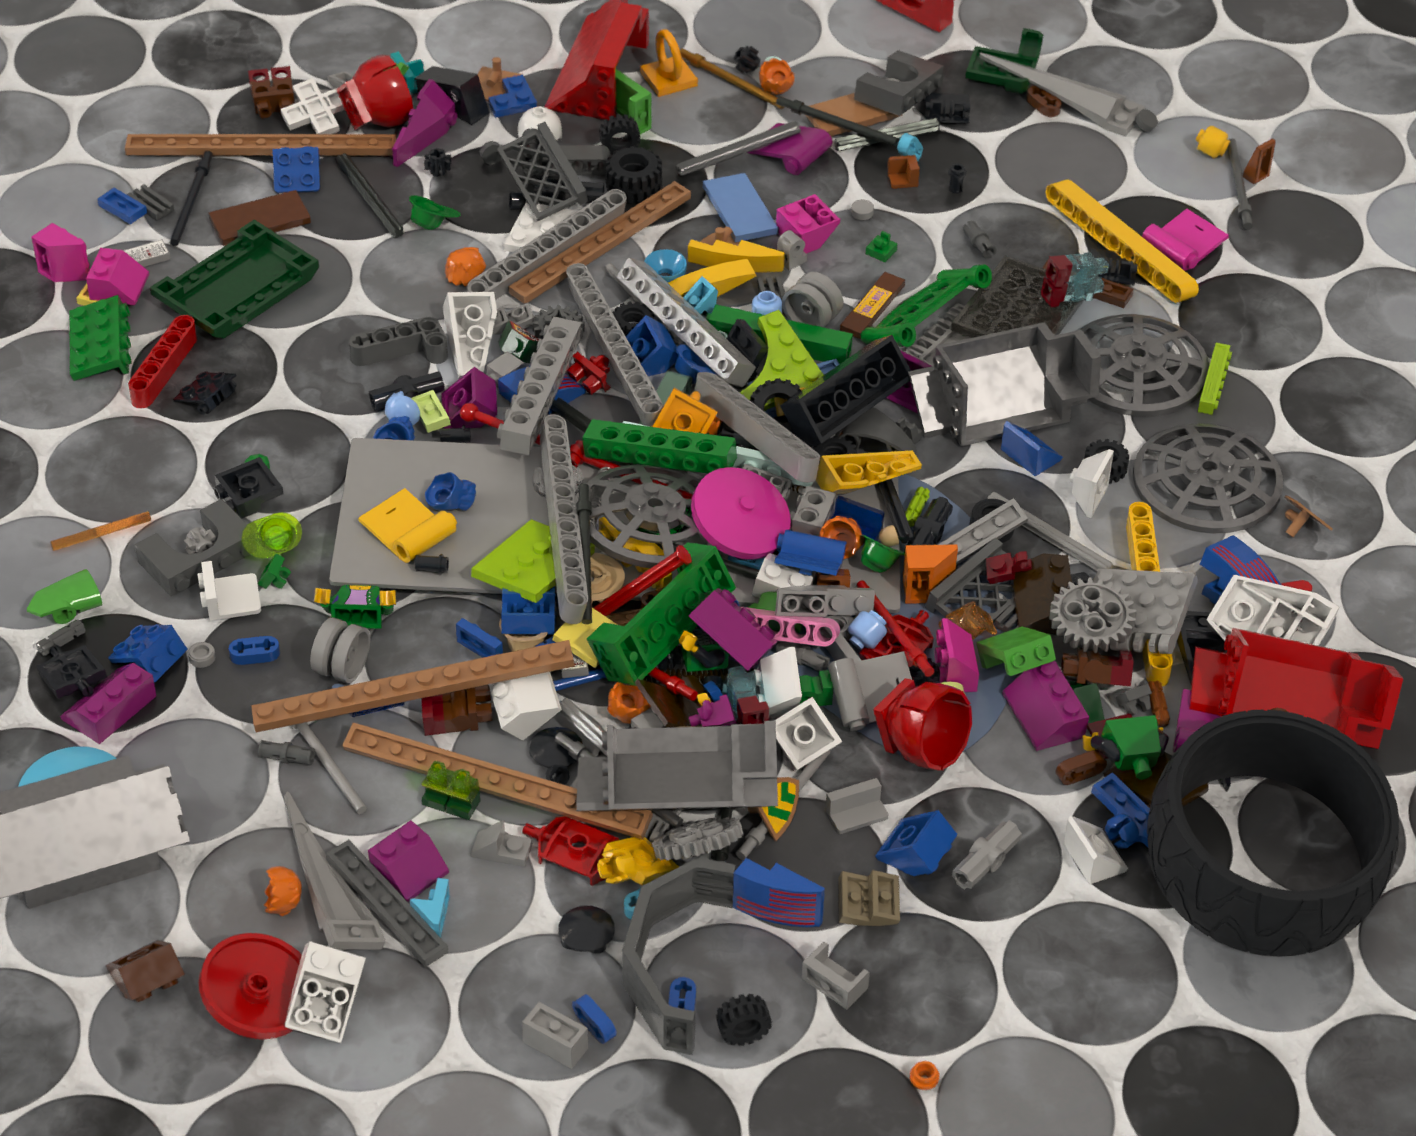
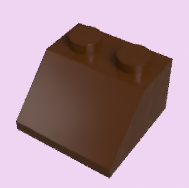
M156 940L105 965L125 999H135L136 1002L151 997V991L159 987L167 989L176 985L179 982L177 978L185 975L172 944Z

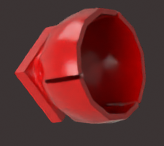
M382 54L365 61L359 66L353 79L336 89L354 131L368 123L388 128L401 125L409 120V113L413 109L412 97L406 81L396 63L388 55Z
M905 678L873 709L885 752L894 754L899 750L905 760L918 767L941 771L954 764L967 746L972 727V709L965 693L960 689L942 683L925 682L916 687L914 680Z

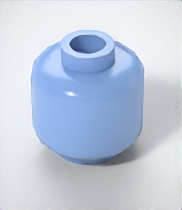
M763 291L752 299V312L766 315L776 310H780L782 313V300L774 292Z
M873 610L869 612L861 611L848 627V632L852 636L849 641L860 650L863 647L873 649L886 635L887 629L885 625L887 622Z

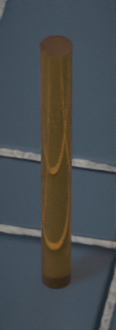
M149 511L50 541L52 550L55 551L151 521Z

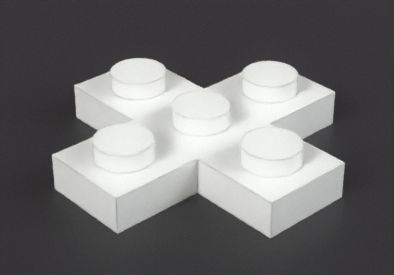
M313 78L293 85V91L299 102L281 109V115L289 130L311 123L316 134L339 132V125L333 114L345 109L336 89L321 94Z

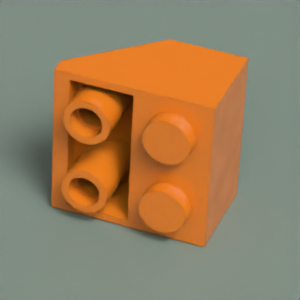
M957 544L906 545L903 570L905 604L927 603L930 592L956 571Z

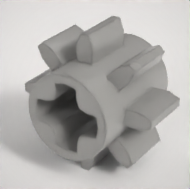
M203 526L194 528L188 532L184 540L187 545L185 549L188 554L203 552L214 545L216 536L211 529L206 531Z

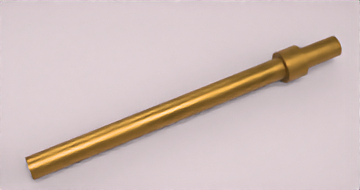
M684 48L680 50L681 57L690 61L691 65L696 68H703L780 109L784 108L776 104L778 97L712 64L698 53L693 54Z

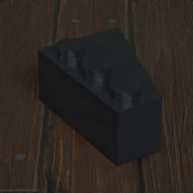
M432 66L415 77L418 93L429 79L434 80L454 102L457 118L470 125L475 124L490 113L479 76L476 73Z

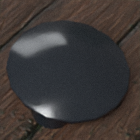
M546 728L538 732L531 740L529 747L530 756L538 764L546 768H550L552 765L568 767L576 763L577 760L569 755L567 749L555 742V737L558 733L562 732L574 742L579 741L583 744L582 739L576 732L568 728Z
M595 906L573 908L564 914L559 922L558 933L561 938V944L565 949L593 952L595 954L602 953L606 950V945L611 941L615 933V923L611 915L601 908Z

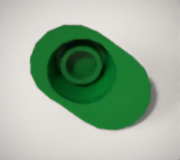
M412 195L409 197V201L413 204L411 220L424 229L432 230L440 227L446 217L461 216L457 210L437 204L422 196Z
M861 535L865 538L861 552V563L873 571L885 572L893 566L901 555L905 556L903 551L885 546L865 535Z

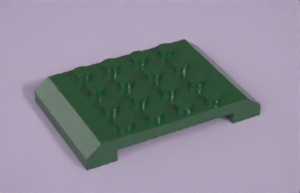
M253 220L237 230V239L174 280L166 276L150 287V294L179 314L191 316L197 326L212 336L226 338L311 281L319 268V260L258 221Z

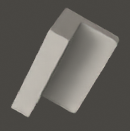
M877 778L826 794L825 811L838 834L888 819V812L880 800L881 784Z

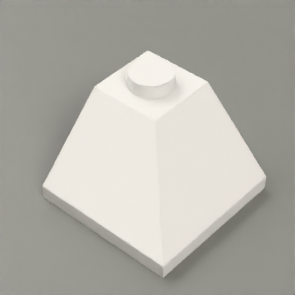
M1110 449L1083 459L1079 468L1073 469L1070 477V482L1073 483L1072 494L1085 515L1089 518H1092L1109 486L1114 453Z
M813 697L774 720L776 721V741L796 771L842 743V740Z

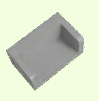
M822 942L803 961L802 980L847 1010L868 989L870 972L864 969L856 977L828 958L829 945Z
M540 1002L537 1003L522 1022L523 1043L571 1069L588 1049L587 1027Z

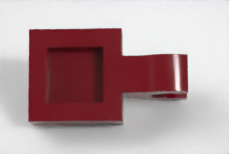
M1027 551L1018 552L1014 557L1010 552L986 558L987 580L991 585L1015 579V572L1031 570L1032 561L1028 559Z

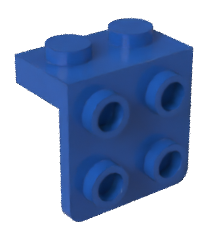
M282 147L273 149L274 190L276 193H285L296 190L297 193L319 191L320 154L318 147Z
M139 625L130 631V636L124 642L117 644L113 648L114 652L108 659L111 663L135 662L136 665L153 675L155 683L188 649L172 625Z

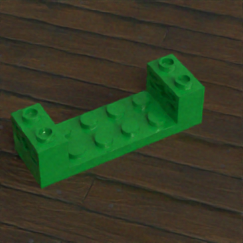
M687 542L683 547L689 552L692 562L678 567L677 571L679 574L625 626L603 622L587 638L594 655L609 681L636 686L634 682L637 679L643 680L679 644V639L685 630L691 633L698 626L689 617L695 608L718 588L722 591L726 589L730 593L736 589L716 546Z

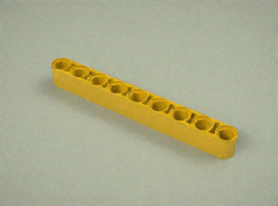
M1066 179L1047 186L1046 197L1053 206L1105 248L1114 251L1122 259L1125 258L1130 262L1133 261V264H1138L1137 273L1172 302L1179 303L1197 296L1199 287L1193 277L1074 182Z
M1134 502L1129 506L1126 524L1131 569L1160 572L1151 507L1144 502ZM1147 639L1142 650L1147 682L1158 680L1162 683V686H1165L1170 680L1173 663L1172 654H1160L1159 651L1151 653L1148 646L1150 639Z

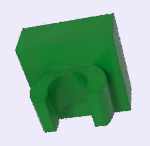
M881 231V234L877 235L866 246L865 254L885 263L897 251L898 243L890 240L891 235L889 233Z
M276 553L265 566L257 584L267 589L273 583L274 586L282 589L287 582L284 579H287L291 574L288 568L281 567L285 558Z

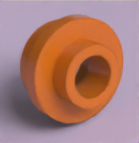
M929 1061L918 1062L910 1071V1081L918 1089L929 1090L934 1088L939 1082V1071Z

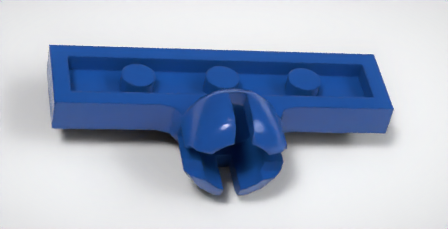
M1113 773L1094 784L1091 793L1114 814L1105 826L1108 839L1114 841L1121 837V840L1114 844L1118 848H1128L1135 842H1142L1148 847L1147 824L1150 808Z

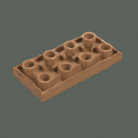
M855 93L809 106L863 126H872L879 122L890 121L893 118L900 117L854 100ZM806 115L815 128L827 131L831 137L845 132H852Z

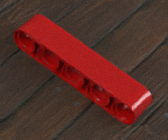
M180 315L172 321L129 380L131 403L134 407L147 408L154 402L196 343L195 322L191 316Z

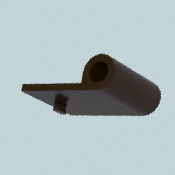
M690 675L680 678L685 681V685L696 690L698 695L702 693L708 694L697 677ZM637 679L634 682L650 704L653 713L659 717L666 727L691 726L689 717L698 714L697 709L702 707L699 704L698 698L691 701L681 694L676 695L665 686Z
M1164 752L1163 756L1158 758L1156 766L1151 767L1152 775L1146 779H1137L1134 769L1121 771L1116 766L1104 772L1103 775L1106 777L1111 773L1115 774L1150 808L1156 785L1165 766L1172 759V755ZM1208 783L1199 786L1182 798V807L1207 793L1209 790Z

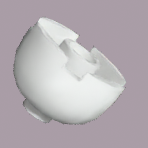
M545 107L528 109L523 113L518 122V138L522 137L525 130L530 128L538 129L537 125L545 121L555 139L558 140L560 138L561 140L562 127L560 118L553 110Z

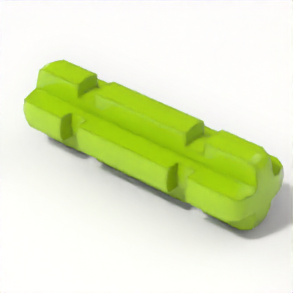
M918 487L907 507L905 515L910 527L915 525L917 518L926 505L925 503L930 497L928 488Z

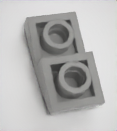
M525 303L508 312L505 311L503 306L498 308L492 334H502L508 321L514 322L522 329L532 326L534 315L529 304Z

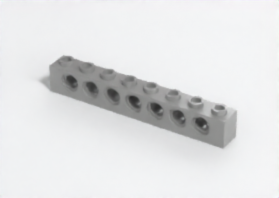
M628 257L616 277L726 383L744 387L756 367L646 262Z
M553 316L550 325L545 326L543 339H539L537 344V353L533 352L530 367L527 366L525 369L524 381L520 380L517 395L514 394L512 397L511 409L506 410L504 424L500 423L497 438L501 439L500 449L525 455L530 454L580 342L581 322Z

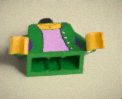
M343 585L338 593L331 596L330 589L315 588L314 602L319 603L327 613L331 614V617L346 621L348 626L356 624L365 628L381 629V614L386 616L393 612L394 605H396L395 590L380 591L378 586Z

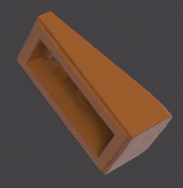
M1273 138L1256 147L1243 172V177L1253 185L1270 176L1276 140Z

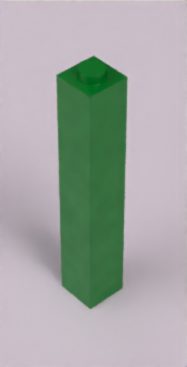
M715 304L712 313L707 314L706 320L716 330L725 332L727 336L737 319H744L765 343L763 333L757 324L758 318L764 316L763 314ZM786 319L813 360L825 362L837 359L838 363L841 364L850 357L852 352V333Z

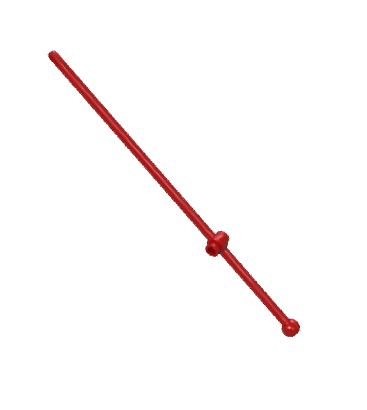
M473 403L464 404L460 410V416L466 422L477 420L497 429L500 423L504 424L503 420L480 412ZM538 434L537 439H536V441H535V444H538V445H540V435H539V434ZM577 440L575 444L569 446L572 468L574 469L578 465L583 464V462L600 469L603 467L611 469L621 467L603 459L585 457L583 441ZM640 478L630 480L642 484ZM651 478L652 482L655 484L668 486V484ZM681 489L677 491L684 499H692L693 495Z

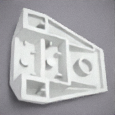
M1233 575L1206 620L1224 641L1227 634L1231 635L1232 629L1237 628L1319 646L1340 607L1318 593Z

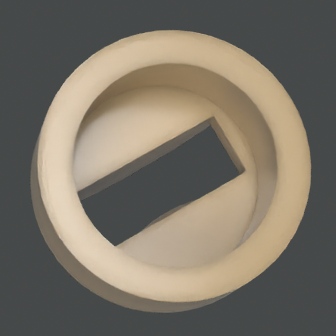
M893 525L887 526L880 531L879 541L883 545L892 547L899 544L898 535Z

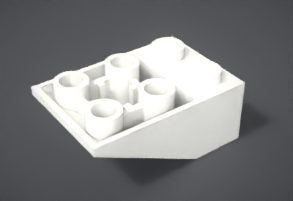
M308 942L304 947L297 970L284 1027L341 1043L366 958L314 942Z

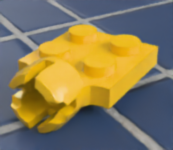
M631 837L607 843L602 853V856L605 858L600 859L597 864L600 877L602 879L606 878V882L610 884H617L632 879L635 883L645 885L679 867L671 859L660 860L656 858L652 843L645 837L643 840Z

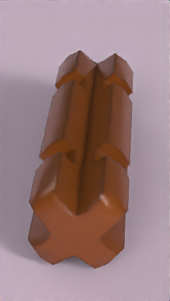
M1158 680L1150 681L1148 685L1152 692L1149 695L1152 713L1156 715L1159 727L1167 726L1170 716L1167 711L1164 692L1162 691V683Z

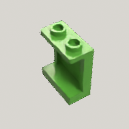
M615 69L616 112L622 117L625 114L628 115V118H634L641 135L651 129V92Z
M1019 627L976 642L981 666L987 669L1004 663L1006 673L1010 676L1047 664L1056 659L1051 635L1026 627Z

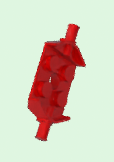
M920 610L915 618H907L899 614L893 616L917 648H921L923 652L928 646L932 649L934 638L929 628L923 625L929 618V614L926 611ZM886 625L887 633L873 649L864 647L859 653L861 660H867L904 651L908 667L914 666L902 645L894 646L891 644L899 641Z
M565 816L555 817L548 825L542 826L541 829L526 823L522 831L524 835L533 837L538 841L539 864H542V859H546L589 877L591 886L605 880L600 877L597 864L600 859L605 858L602 856V853L607 843L619 840V838ZM577 842L586 844L580 848L572 846L573 843Z

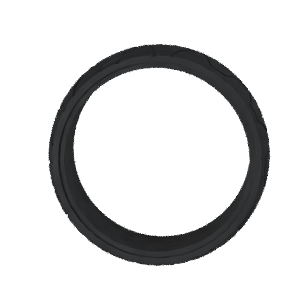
M1249 710L1248 712L1241 711L1224 715L1213 720V722L1210 721L1191 734L1172 755V759L1167 763L1159 778L1150 805L1147 824L1149 859L1154 877L1163 895L1167 897L1171 906L1188 923L1194 925V928L1206 936H1211L1212 939L1219 943L1244 952L1249 951L1252 954L1264 956H1296L1306 954V952H1315L1336 943L1368 916L1383 894L1393 871L1399 846V813L1393 790L1391 791L1388 779L1374 759H1371V756L1361 746H1358L1356 742L1337 729L1310 717L1306 718L1300 714L1280 710ZM1234 776L1263 777L1287 783L1321 801L1341 820L1357 847L1361 871L1338 885L1310 891L1283 890L1255 883L1222 865L1201 845L1189 827L1181 800L1201 785Z

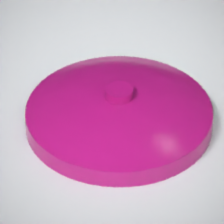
M734 467L714 470L700 481L693 493L691 512L696 527L712 546H716L718 550L730 556L741 559L764 558L769 553L772 554L777 550L779 534H784L785 530H790V512L785 499L773 484L752 471Z

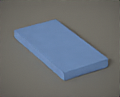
M745 173L703 181V189L724 225L732 229L731 236L734 242L778 234V226Z

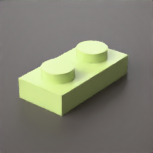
M434 390L411 398L419 407L420 420L427 433L451 425L449 416Z

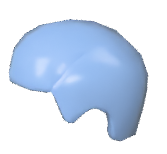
M402 391L393 393L387 400L385 414L388 420L393 417L407 416L412 426L420 420V410L417 403L410 397L404 396Z

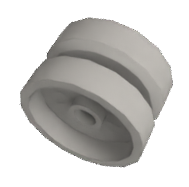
M809 272L804 274L784 294L782 307L785 315L791 321L825 328L830 320L834 319L842 310L843 297L837 285L829 277L819 272Z
M329 617L324 621L314 639L310 658L313 672L324 676L333 675L336 680L352 683L361 673L367 660L370 648L369 630L356 624L348 626L346 621Z

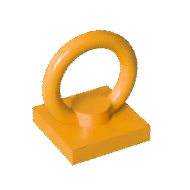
M667 29L659 30L655 41L658 61L641 65V75L658 97L698 86V79L682 59L678 43L673 34ZM664 39L667 41L672 53L670 58H667L665 54Z
M674 387L652 427L706 434L718 411L700 402L701 395L698 391L692 392L689 396Z

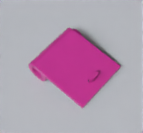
M1185 209L1163 228L1155 224L1149 225L1143 232L1142 237L1181 269L1187 271L1193 269L1200 260L1227 240L1229 235L1189 209Z

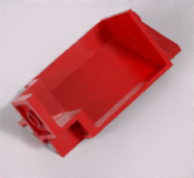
M609 0L599 10L589 14L580 29L544 107L557 112L610 120L609 117L612 115L616 117L615 69L625 46L647 49L649 45V9L642 8L639 5L628 4V0Z
M1233 628L1231 635L1227 634L1224 650H1227V653L1195 646L1190 710L1222 717L1241 711H1267L1272 708H1282L1288 712L1300 714L1306 718L1310 717L1323 724H1327L1351 738L1357 745L1379 749L1383 730L1391 729L1404 679L1394 666L1362 660L1356 653Z

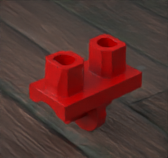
M578 351L573 355L575 363L567 370L568 375L576 382L586 376L587 378L581 383L589 394L592 395L600 388L605 392L611 388L606 382V374L610 372V368L608 367L609 359L605 355L591 356L589 360Z

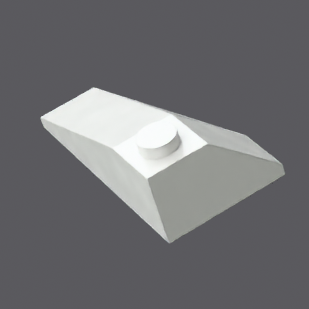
M447 292L443 304V313L458 378L464 376L473 367L484 373L497 315L494 292Z

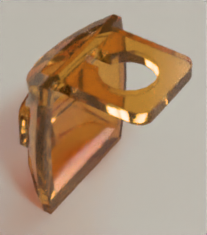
M975 601L959 607L945 617L970 633L972 640L984 630L993 636L997 634L991 616L977 606ZM942 620L938 623L939 629H941Z

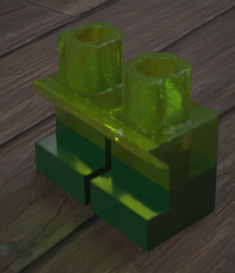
M439 761L432 763L428 774L421 786L425 787L422 805L442 812L446 810L448 814L470 820L481 801L478 779L470 777V772L463 769L456 770L455 772L448 770L445 764Z

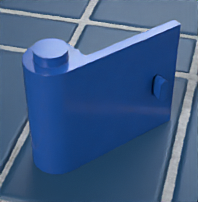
M785 530L784 534H779L777 549H781V551L775 558V563L800 568L799 573L812 575V571L836 576L843 564L847 542Z

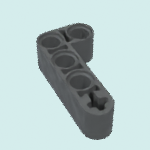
M527 129L523 132L522 136L527 135L537 129ZM537 138L529 141L526 147L537 150L539 146ZM560 146L577 175L606 174L605 163L610 155V150L606 146ZM524 152L522 161L532 163L535 155ZM539 156L536 164L547 167L550 160ZM523 167V171L528 175L530 168ZM534 170L532 176H544L545 172ZM549 173L548 176H558V175L550 174V173Z
M424 317L355 334L349 339L350 359L356 366H365L423 351L426 359L433 364H441L448 358L446 335L439 321L434 317Z

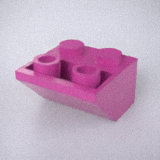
M816 194L780 207L776 211L778 233L782 235L785 231H793L805 242L803 251L806 254L821 248L840 224L839 217Z
M54 223L31 236L38 273L53 282L86 280L90 271V264L87 258V246L81 238L75 237L66 229Z
M943 618L941 629L936 631V640L939 647H935L934 652L935 662L940 663L941 666L939 667V683L957 682L963 685L964 692H977L979 671L972 635L949 619Z

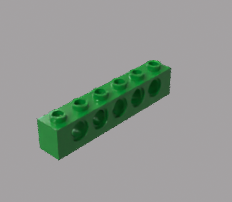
M595 419L591 420L582 437L585 457L708 474L717 469L733 467L737 459L736 439L734 437Z

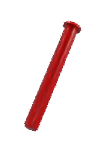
M682 545L677 546L676 552L603 600L602 603H599L593 609L604 616L609 615L681 565L690 564L692 559L689 552Z

